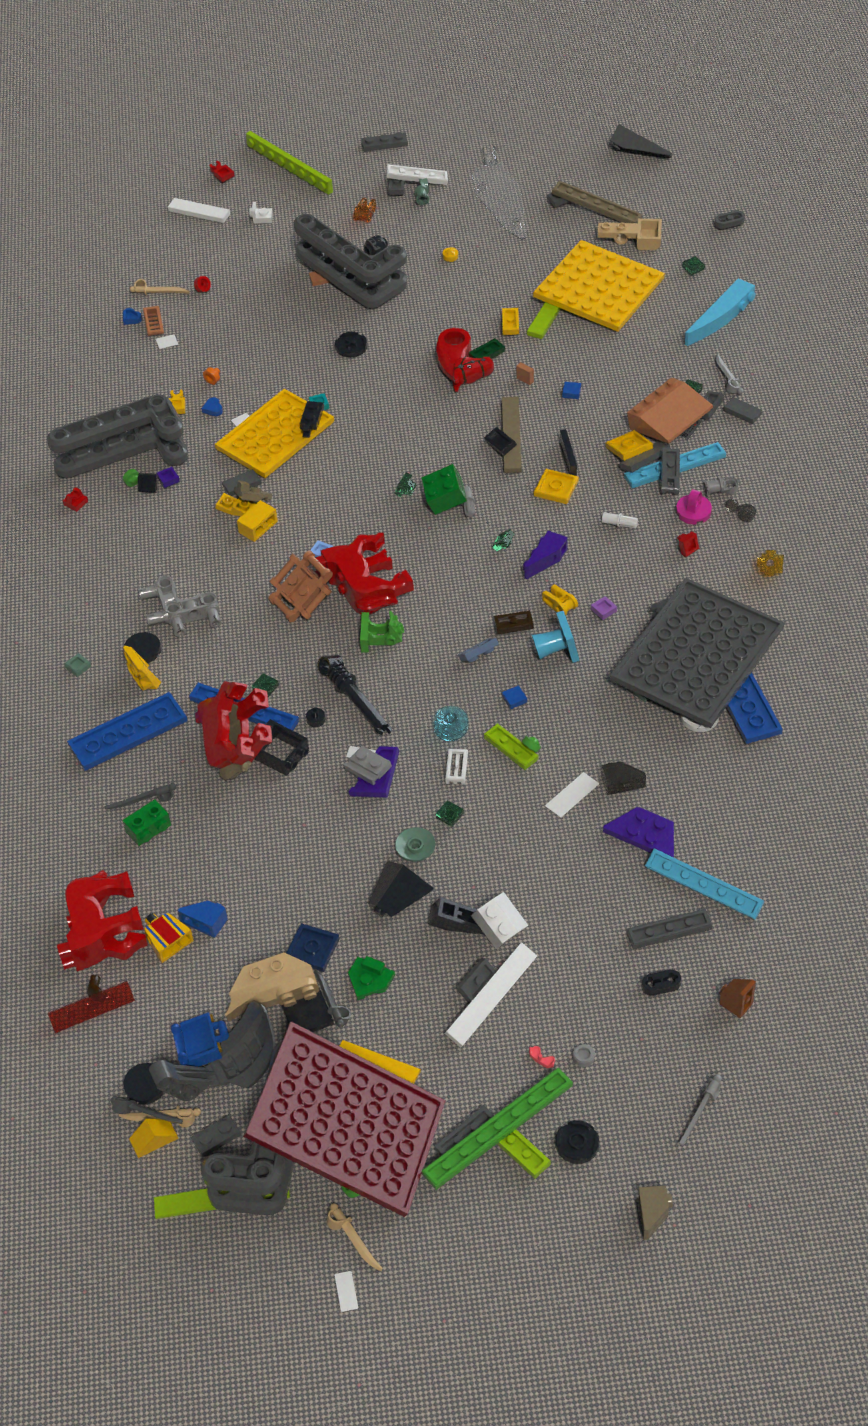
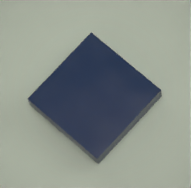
M301 923L286 954L310 964L314 970L324 972L340 940L339 934Z

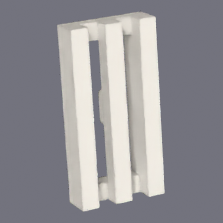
M467 749L448 750L446 784L461 782L462 785H465L468 760ZM456 754L454 776H450L452 755ZM460 754H463L462 774L459 777Z

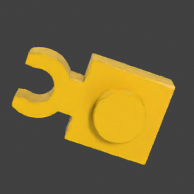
M181 389L179 394H174L173 390H171V398L168 399L178 414H185L186 401L183 390Z

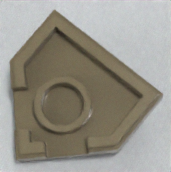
M238 480L237 486L235 485L234 492L242 500L259 502L260 500L262 501V498L266 501L272 499V493L261 491V488L250 487L246 481Z

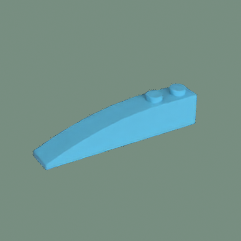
M738 278L686 331L685 345L689 346L713 334L728 324L741 311H744L746 306L755 298V285Z

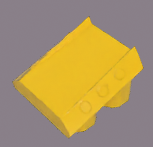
M124 646L123 652L127 660V668L142 691L158 689L161 681L148 669L150 665L132 647Z

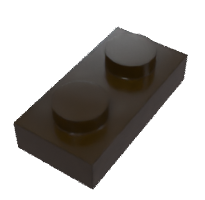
M530 610L494 616L497 634L534 629Z

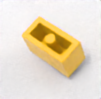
M260 500L237 520L239 533L255 542L278 522L276 509Z

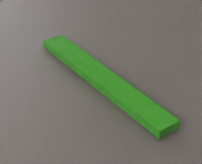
M558 1067L424 1168L422 1175L437 1190L573 1086V1082Z

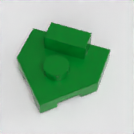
M366 956L365 959L357 957L348 972L357 1001L374 993L386 992L395 977V971L386 968L384 962Z

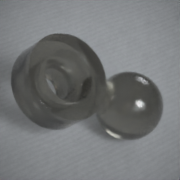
M730 498L725 502V509L731 513L738 512L737 516L741 521L751 522L754 520L756 509L753 505L742 504L740 506L734 498Z

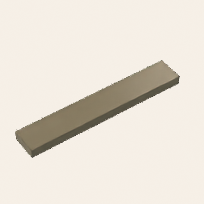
M560 180L552 190V194L622 223H638V218L642 219L643 214Z
M502 397L503 432L517 444L504 456V473L522 472L519 397Z

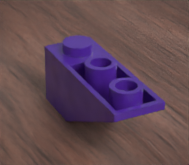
M548 530L545 536L540 538L537 548L532 550L529 560L524 562V579H529L560 562L568 550V537Z

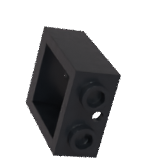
M270 719L265 725L271 726L272 741L276 737L295 747V749L283 761L264 751L269 745L267 744L254 759L287 776L291 770L297 767L298 762L307 756L309 752L308 738Z

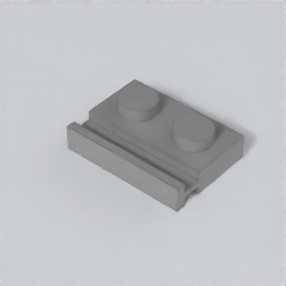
M363 746L349 758L350 761L343 764L345 770L372 785L392 767L389 760Z

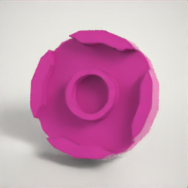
M692 489L689 495L682 497L677 502L676 513L679 515V519L687 524L694 525L700 521L704 523L711 516V502L702 496L701 491Z

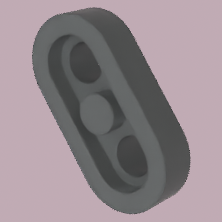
M739 210L719 214L715 217L714 225L719 229L739 226L744 223L745 214Z

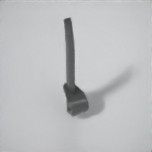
M175 783L159 788L154 786V789L104 807L105 810L121 808L153 796H157L160 801L166 802L173 797V790L177 786Z
M315 969L314 974L320 983L329 1006L327 1012L333 1015L338 1027H343L347 1024L351 1011L345 1006H337L327 981Z
M117 1096L111 1098L112 1110L117 1114H127L134 1109L165 1121L178 1124L183 1122L182 1119L138 1105L135 1100H126Z

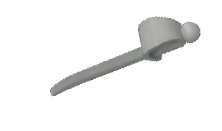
M717 354L716 362L729 379L726 391L742 394L744 390L740 386V380L733 376L720 355Z
M714 1075L708 1088L703 1092L705 1096L680 1140V1145L683 1146L709 1098L716 1100L719 1096L721 1075Z

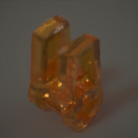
M363 197L354 209V220L358 221L360 219L370 223L376 210V199H372L367 206V199Z

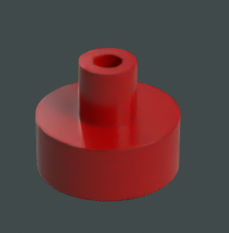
M200 276L195 279L194 287L200 293L207 292L211 287V282L208 277Z

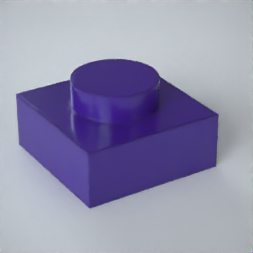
M173 467L156 472L157 478L164 488L180 482L179 476Z

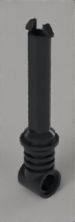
M340 655L322 656L318 661L320 673L327 675L332 680L338 692L347 694L377 733L383 735L384 731H387L390 734L392 727L388 725L356 686V676L349 673L344 667L342 657Z

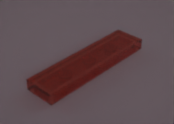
M124 981L47 1014L54 1032L58 1033L131 1003L135 999L128 981Z

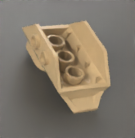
M283 952L243 966L229 992L231 1002L225 1013L228 1022L245 1013L252 1001L264 1005L265 1008L278 1004H284L285 1007L295 1005L297 1003L296 1000L315 998L317 996L316 993L319 992V987L311 965Z

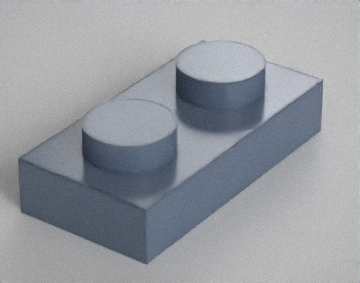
M488 638L459 653L458 656L461 661H468L470 663L479 658L478 655L494 651L493 647L499 645L496 638Z

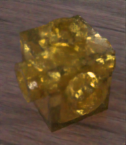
M765 550V553H761V557H757V568H760V572H764L763 575L774 576L775 573L783 572L784 555L776 554L777 550ZM768 560H773L772 566H767Z

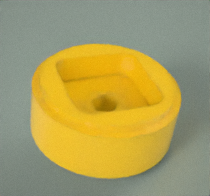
M449 247L443 250V259L445 261L453 262L458 259V250L456 248Z

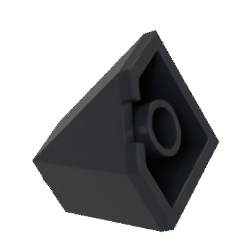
M387 861L368 904L374 907L373 912L377 915L393 917L432 892L434 888L405 865Z

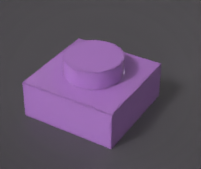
M604 596L591 604V610L604 620L617 612V606Z

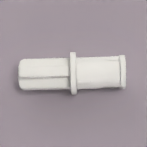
M604 512L602 523L617 525V527L637 528L638 519L623 516L622 513L618 515Z

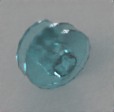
M444 706L436 712L434 730L440 739L455 741L467 733L469 727L468 716L463 709L456 706Z

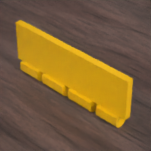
M342 1040L339 1045L413 1084L421 1072L419 1068Z

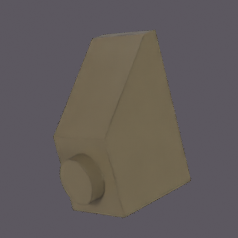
M666 1185L639 1187L638 1201L644 1240H648L668 1217L669 1208L673 1207L672 1195L667 1194Z

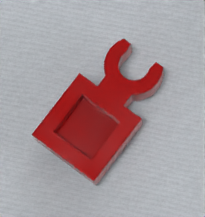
M216 161V166L209 165L210 171L222 183L235 176L231 168L226 164L221 166L219 161Z

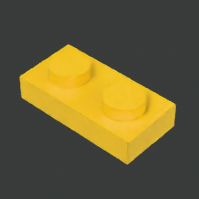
M502 308L503 335L519 334L518 308Z

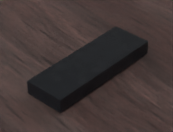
M566 429L560 430V445L570 475L577 476V463Z

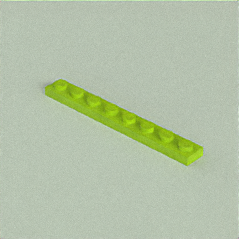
M252 131L246 133L248 147L326 194L333 193L332 179Z

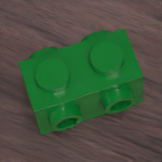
M155 799L122 820L125 832L138 846L150 841L152 837L171 826L168 812Z

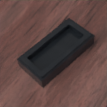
M495 427L484 437L485 441L503 456L517 445L512 438L498 427Z

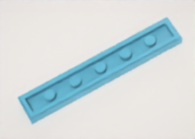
M719 442L680 454V472L725 458L726 452ZM661 461L644 466L633 473L626 472L624 473V478L631 488L661 479Z
M655 848L645 865L647 869L756 920L764 904V900Z

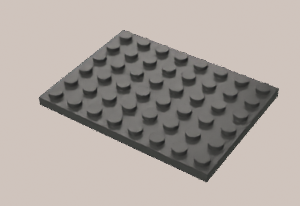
M685 578L611 673L610 680L711 728L783 630L785 622Z

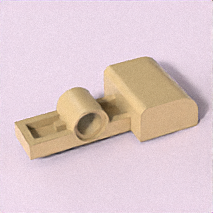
M638 218V223H598V238H614L617 244H625L629 238H637L638 250H657L661 246L662 219Z

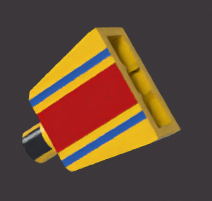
M152 913L145 919V923L148 925L144 929L146 938L161 963L194 941L191 929L169 913H165L159 918Z

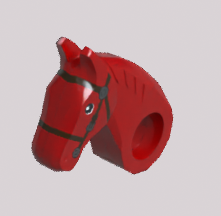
M454 327L440 333L436 346L438 365L443 373L453 381L454 390L458 392L461 385L472 384L481 378L491 375L494 371V362L490 357H469V352L471 351L470 334L464 329Z

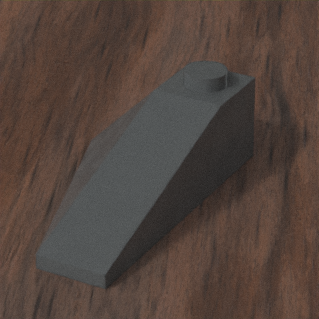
M618 124L610 139L613 143L612 146L619 150L623 148L648 154L673 156L670 151Z

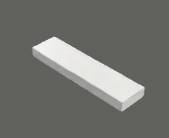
M387 164L386 175L389 179L419 182V179L427 178L428 183L447 185L448 182L447 171Z
M174 198L168 206V211L220 223H224L230 215L229 209Z

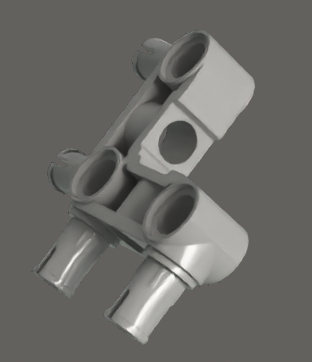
M162 576L158 578L157 582L153 583L154 585L138 589L141 600L157 596L162 606V611L146 614L149 626L162 622L169 623L173 627L174 635L180 637L179 631L182 636L186 634L184 623L208 617L211 627H216L214 622H216L217 627L222 624L218 614L220 608L217 597L213 592L198 594L195 597L184 600L180 599L177 595L175 583L169 576Z

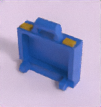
M208 1012L181 1022L179 1025H171L180 1065L200 1067L223 1058L220 1043L229 1038L224 1021L215 1022L213 1015ZM216 1029L219 1030V1036L216 1034Z

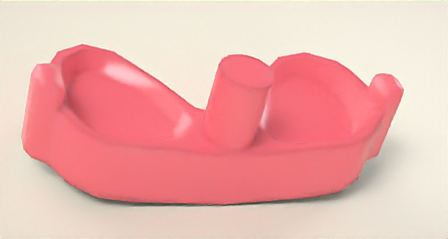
M539 1046L529 1047V1055L534 1061L545 1068L554 1067L555 1057L543 1058Z

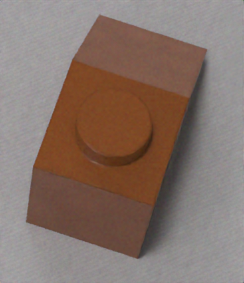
M733 979L728 985L725 984L719 992V1005L741 1018L753 1005L756 981L753 979Z

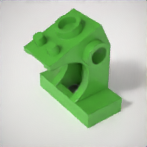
M389 611L390 619L386 623L375 624L370 621L369 612H362L360 632L361 653H369V645L392 646L402 642L404 627L401 622L399 623L397 615L394 616L392 611Z

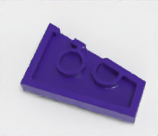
M379 746L375 753L389 760L392 767L380 779H377L374 785L358 777L356 785L348 791L350 797L388 798L400 752L398 747Z

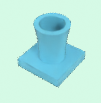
M564 611L556 613L560 629L532 635L540 660L552 653L567 648L572 663L580 661Z

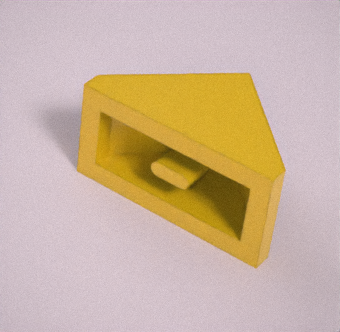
M145 1119L129 1138V1141L137 1157L140 1158L179 1138L171 1122L162 1119Z

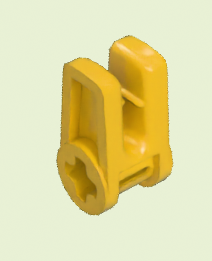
M555 584L551 586V592H542L543 602L556 612L564 611L565 615H567L569 610L578 607L577 599Z

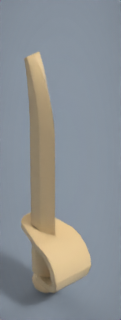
M138 279L134 286L130 287V292L136 291V293H145V295L147 293H190V291L180 287H147L144 279Z
M177 1106L174 1110L157 1111L182 1119L183 1122L179 1125L183 1128L191 1126L195 1121V1116L197 1117L201 1114L199 1108L180 1109V1106ZM143 1112L119 1114V1117L132 1121L159 1119Z
M336 1203L331 1204L327 1215V1226L332 1230L343 1228L360 1256L370 1266L382 1272V1267L368 1251L351 1225L352 1218H346ZM334 1215L337 1221L333 1220L331 1216Z

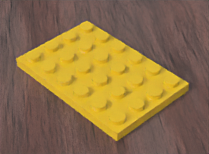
M283 389L215 443V449L250 470L253 469L260 476L267 478L335 422L334 416L323 411L317 430L311 431L310 438L303 437L304 431L300 429V421L307 401Z

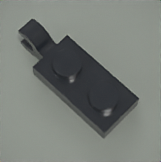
M307 401L300 421V429L304 431L303 437L310 438L311 431L317 430L324 410V402Z

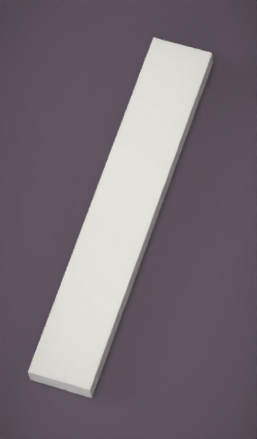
M521 942L444 1034L461 1048L535 960L537 955Z

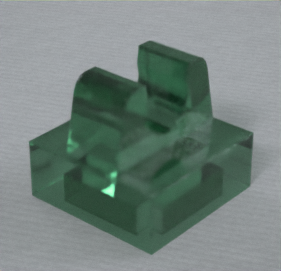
M406 472L398 483L395 494L399 497L402 494L412 496L415 491L414 489L417 484L411 480V474Z

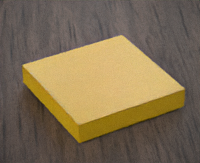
M635 430L605 443L606 448L623 461L653 449V443Z
M545 469L534 490V496L567 504L579 481V477Z

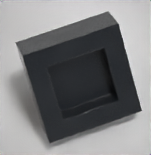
M139 473L138 491L156 492V474Z

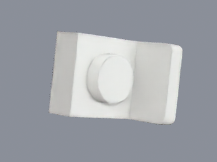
M253 202L252 208L249 209L250 217H253V223H272V208L257 209L256 202Z

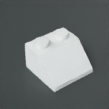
M504 892L487 902L471 915L495 949L528 926Z

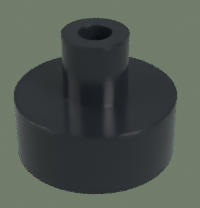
M316 707L308 710L306 713L307 724L311 727L322 726L326 720L324 711Z

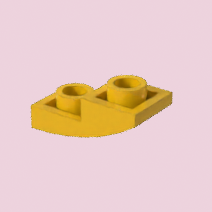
M223 493L216 503L215 509L231 515L242 516L256 503L242 500L240 497L236 499Z

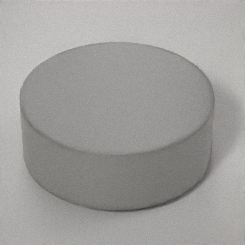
M586 1044L578 1045L573 1051L575 1064L580 1067L590 1066L595 1060L594 1049Z

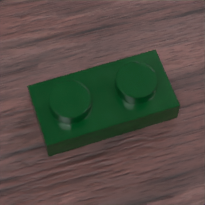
M494 338L470 351L469 357H490L492 359L505 352V346Z

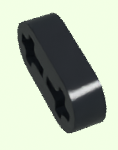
M673 969L648 974L642 979V991L649 996L676 991L681 986V975ZM668 978H672V980H675V983H671V981L668 980ZM652 982L655 987H651L648 983Z

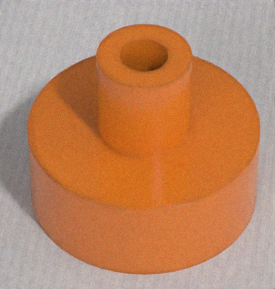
M208 367L203 372V377L209 384L215 385L220 380V370Z

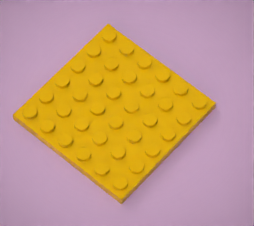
M580 240L533 292V297L619 332L661 283L665 273Z

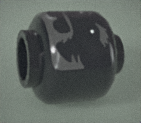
M375 235L365 241L364 251L368 255H375L388 246V242L380 235Z

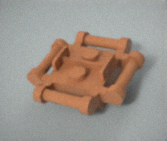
M310 550L304 553L302 560L292 553L289 557L290 560L276 577H272L269 581L277 588V591L272 593L268 600L286 615V619L289 622H294L300 615L309 620L312 616L311 613L326 595L329 596L332 592L326 583L332 577L333 572L329 568H325ZM310 563L321 573V577L309 567ZM296 564V565H297L296 568L291 572V574L287 577V579L281 584L280 582L282 581V579L287 575V573H288V572L292 569V567ZM283 596L295 607L293 610H290L281 601Z

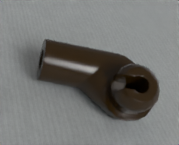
M91 975L87 994L93 1001L102 1003L105 1001L107 993L99 988L101 978L97 975Z

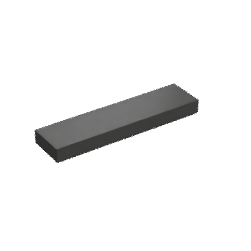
M706 909L627 928L626 933L632 948L637 949L712 930L713 925Z

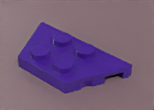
M636 807L603 827V833L649 853H652L655 848L674 858V822L641 807Z

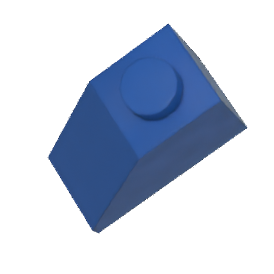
M210 901L178 909L180 922L213 938L217 936L228 920L224 906Z

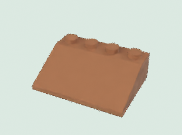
M671 377L627 412L630 430H635L638 433L669 444L709 412L713 405L688 384Z

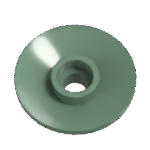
M419 827L404 830L398 835L395 842L396 851L399 856L413 862L427 859L432 855L436 846L434 836L428 830Z

